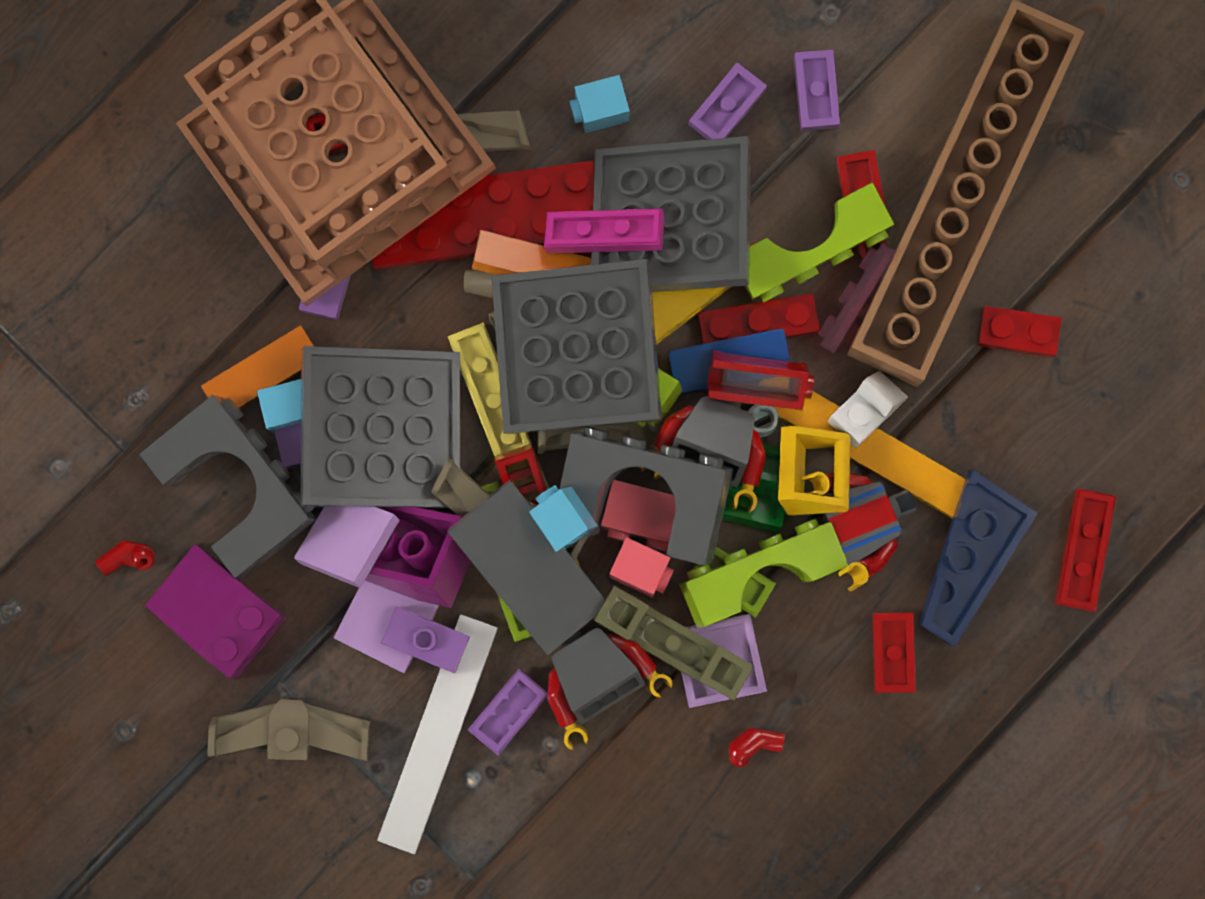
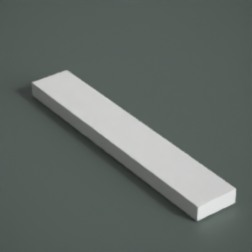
M461 614L455 630L470 636V639L456 673L440 668L377 839L379 842L412 854L417 852L498 630L497 627Z

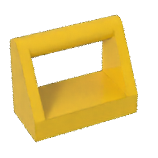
M801 426L781 427L778 501L787 515L837 513L849 510L851 436L849 434ZM835 447L833 497L804 493L805 481H802L801 478L805 476L806 449Z

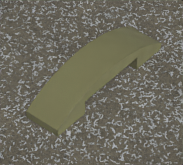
M616 586L613 587L594 620L621 637L638 642L646 652L735 701L754 667L747 661L687 629Z

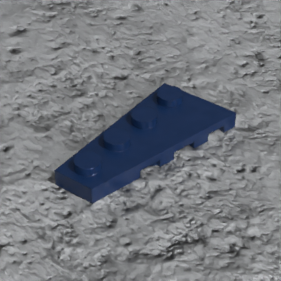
M974 470L968 471L918 622L919 626L954 647L1038 514Z

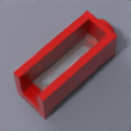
M712 349L706 384L708 398L803 410L805 398L811 399L814 376L809 375L806 362L796 363L727 354Z

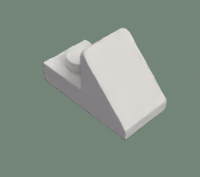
M879 370L863 380L858 390L831 415L828 423L837 432L849 434L851 436L850 444L856 449L908 396Z

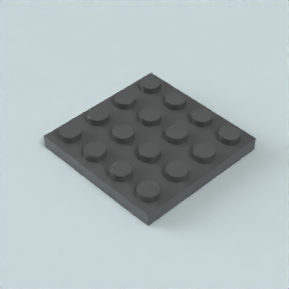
M741 136L595 149L593 211L663 209L665 222L662 250L592 252L591 265L648 259L650 261L652 292L749 285L751 143L749 137Z
M648 259L492 276L503 434L662 420L650 261Z
M304 346L301 359V506L449 509L431 492L449 458L460 468V352Z

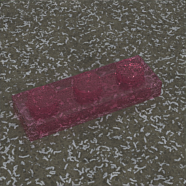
M883 243L878 250L870 247L859 265V268L865 271L859 282L855 284L850 281L838 300L844 304V307L837 318L829 315L818 333L819 336L824 338L820 344L822 347L835 353L895 254V250Z

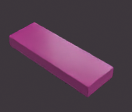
M663 209L547 212L544 248L547 253L659 251L663 248L665 213Z

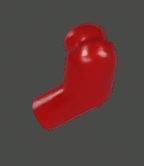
M123 540L98 558L95 563L105 576L110 575L122 565L135 567L143 571L152 567L155 553L147 544Z
M757 728L745 730L731 741L728 748L729 762L736 767H745L749 764V758L760 749L782 753L785 733Z

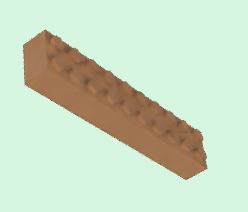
M1012 0L847 353L848 356L917 388L925 380L1085 31L1019 1Z

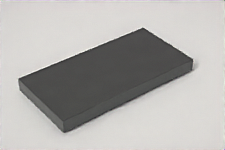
M509 480L450 527L447 532L548 656L597 616L606 600L565 549L558 552L554 550L529 513L533 508Z

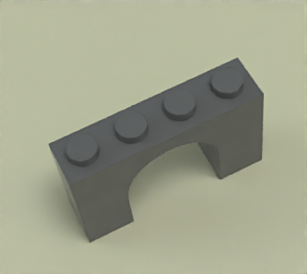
M212 395L139 455L162 485L172 487L177 485L205 461L217 455L233 454L249 466L256 481L257 492L254 506L249 515L239 525L211 546L234 578H246L317 520L311 512L315 507L301 506V489L296 492L287 481L291 475L278 459L271 461L263 449L267 447V444L259 433L253 428L248 431L240 421L243 413L229 397L223 400L221 397Z
M585 427L584 433H571L560 489L572 486L597 523L598 527L585 536L599 534L607 494L612 481L621 472L630 467H644L662 476L669 484L675 498L676 511L666 556L701 565L713 562L733 468L723 466L724 459L700 454L699 460L684 457V449L668 445H662L660 451L646 448V440L630 436H623L621 442L609 439L608 431L592 427Z

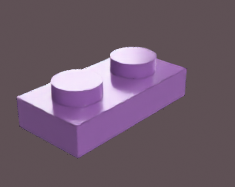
M833 50L795 52L794 66L800 131L838 129L840 126Z
M736 63L691 117L688 125L706 139L727 138L763 95L767 85L739 63Z

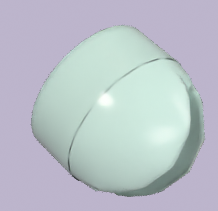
M755 404L749 409L748 412L752 413L755 418L753 429L759 432L760 437L769 436L776 430L778 414L772 406ZM768 418H771L772 422H769L759 428L755 427V425L767 420Z

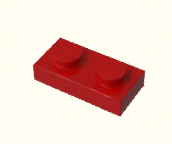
M984 305L981 313L977 346L1054 358L1057 356L1062 317Z
M913 612L872 613L874 693H915Z

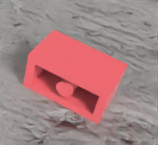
M613 480L601 529L608 530V538L624 542L626 537L629 539L634 537L646 540V547L667 553L676 511L674 495Z
M626 537L610 571L609 578L653 599L656 591L664 593L674 569L667 567L670 557Z

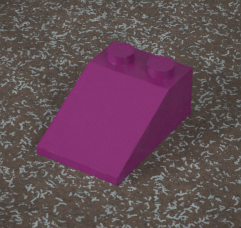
M417 507L379 508L393 513L399 519V522L365 581L417 601L452 608L471 560L447 530L463 517Z
M197 544L190 549L145 605L199 655L230 679L239 678L287 618L239 578H234L228 569Z

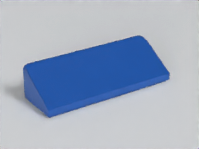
M784 329L690 346L668 352L673 378L679 381L683 390L680 395L707 390L706 384L712 349L727 354L790 362ZM728 370L726 381L746 383L777 376Z

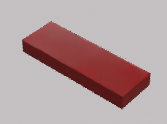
M1080 488L1075 489L1054 605L1096 612L1117 496Z

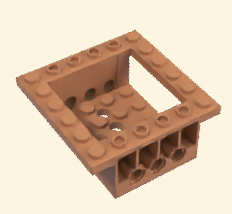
M286 0L184 75L203 104L176 123L307 307L496 169L494 163L373 0H343L334 8L326 0ZM358 42L361 43V45L364 47V49L367 51V53H368V54L370 55V57L373 59V61L375 62V64L378 66V68L381 70V72H382V73L384 74V76L387 78V80L389 81V83L392 85V87L395 89V91H396V92L398 93V95L401 97V99L403 100V102L406 104V106L409 108V110H410V111L412 112V114L415 116V118L417 119V121L420 123V125L423 127V129H424V130L426 131V133L429 135V137L431 138V140L434 142V144L437 146V148H438V149L440 150V152L443 154L442 156L438 153V151L435 149V147H434V146L432 145V143L429 141V139L427 138V136L424 134V132L421 130V128H420V127L418 126V124L415 122V120L413 119V117L410 115V113L407 111V109H406V108L404 107V105L401 103V101H400L399 98L396 96V94L393 92V90L390 88V86L388 85V83L385 81V79L382 77V75H381V74L379 73V71L376 69V67L374 66V64L371 62V60L368 58V56H367V55L365 54V52L362 50V48L360 47V45L358 44ZM303 84L304 90L298 99L289 101L284 98L289 92ZM315 113L324 114L326 122L320 130H307L306 123L311 115ZM334 145H347L348 154L344 160L340 162L329 161L328 154Z

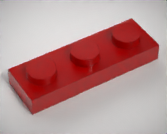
M813 293L698 312L702 344L777 329H784L786 339L819 334L820 332Z

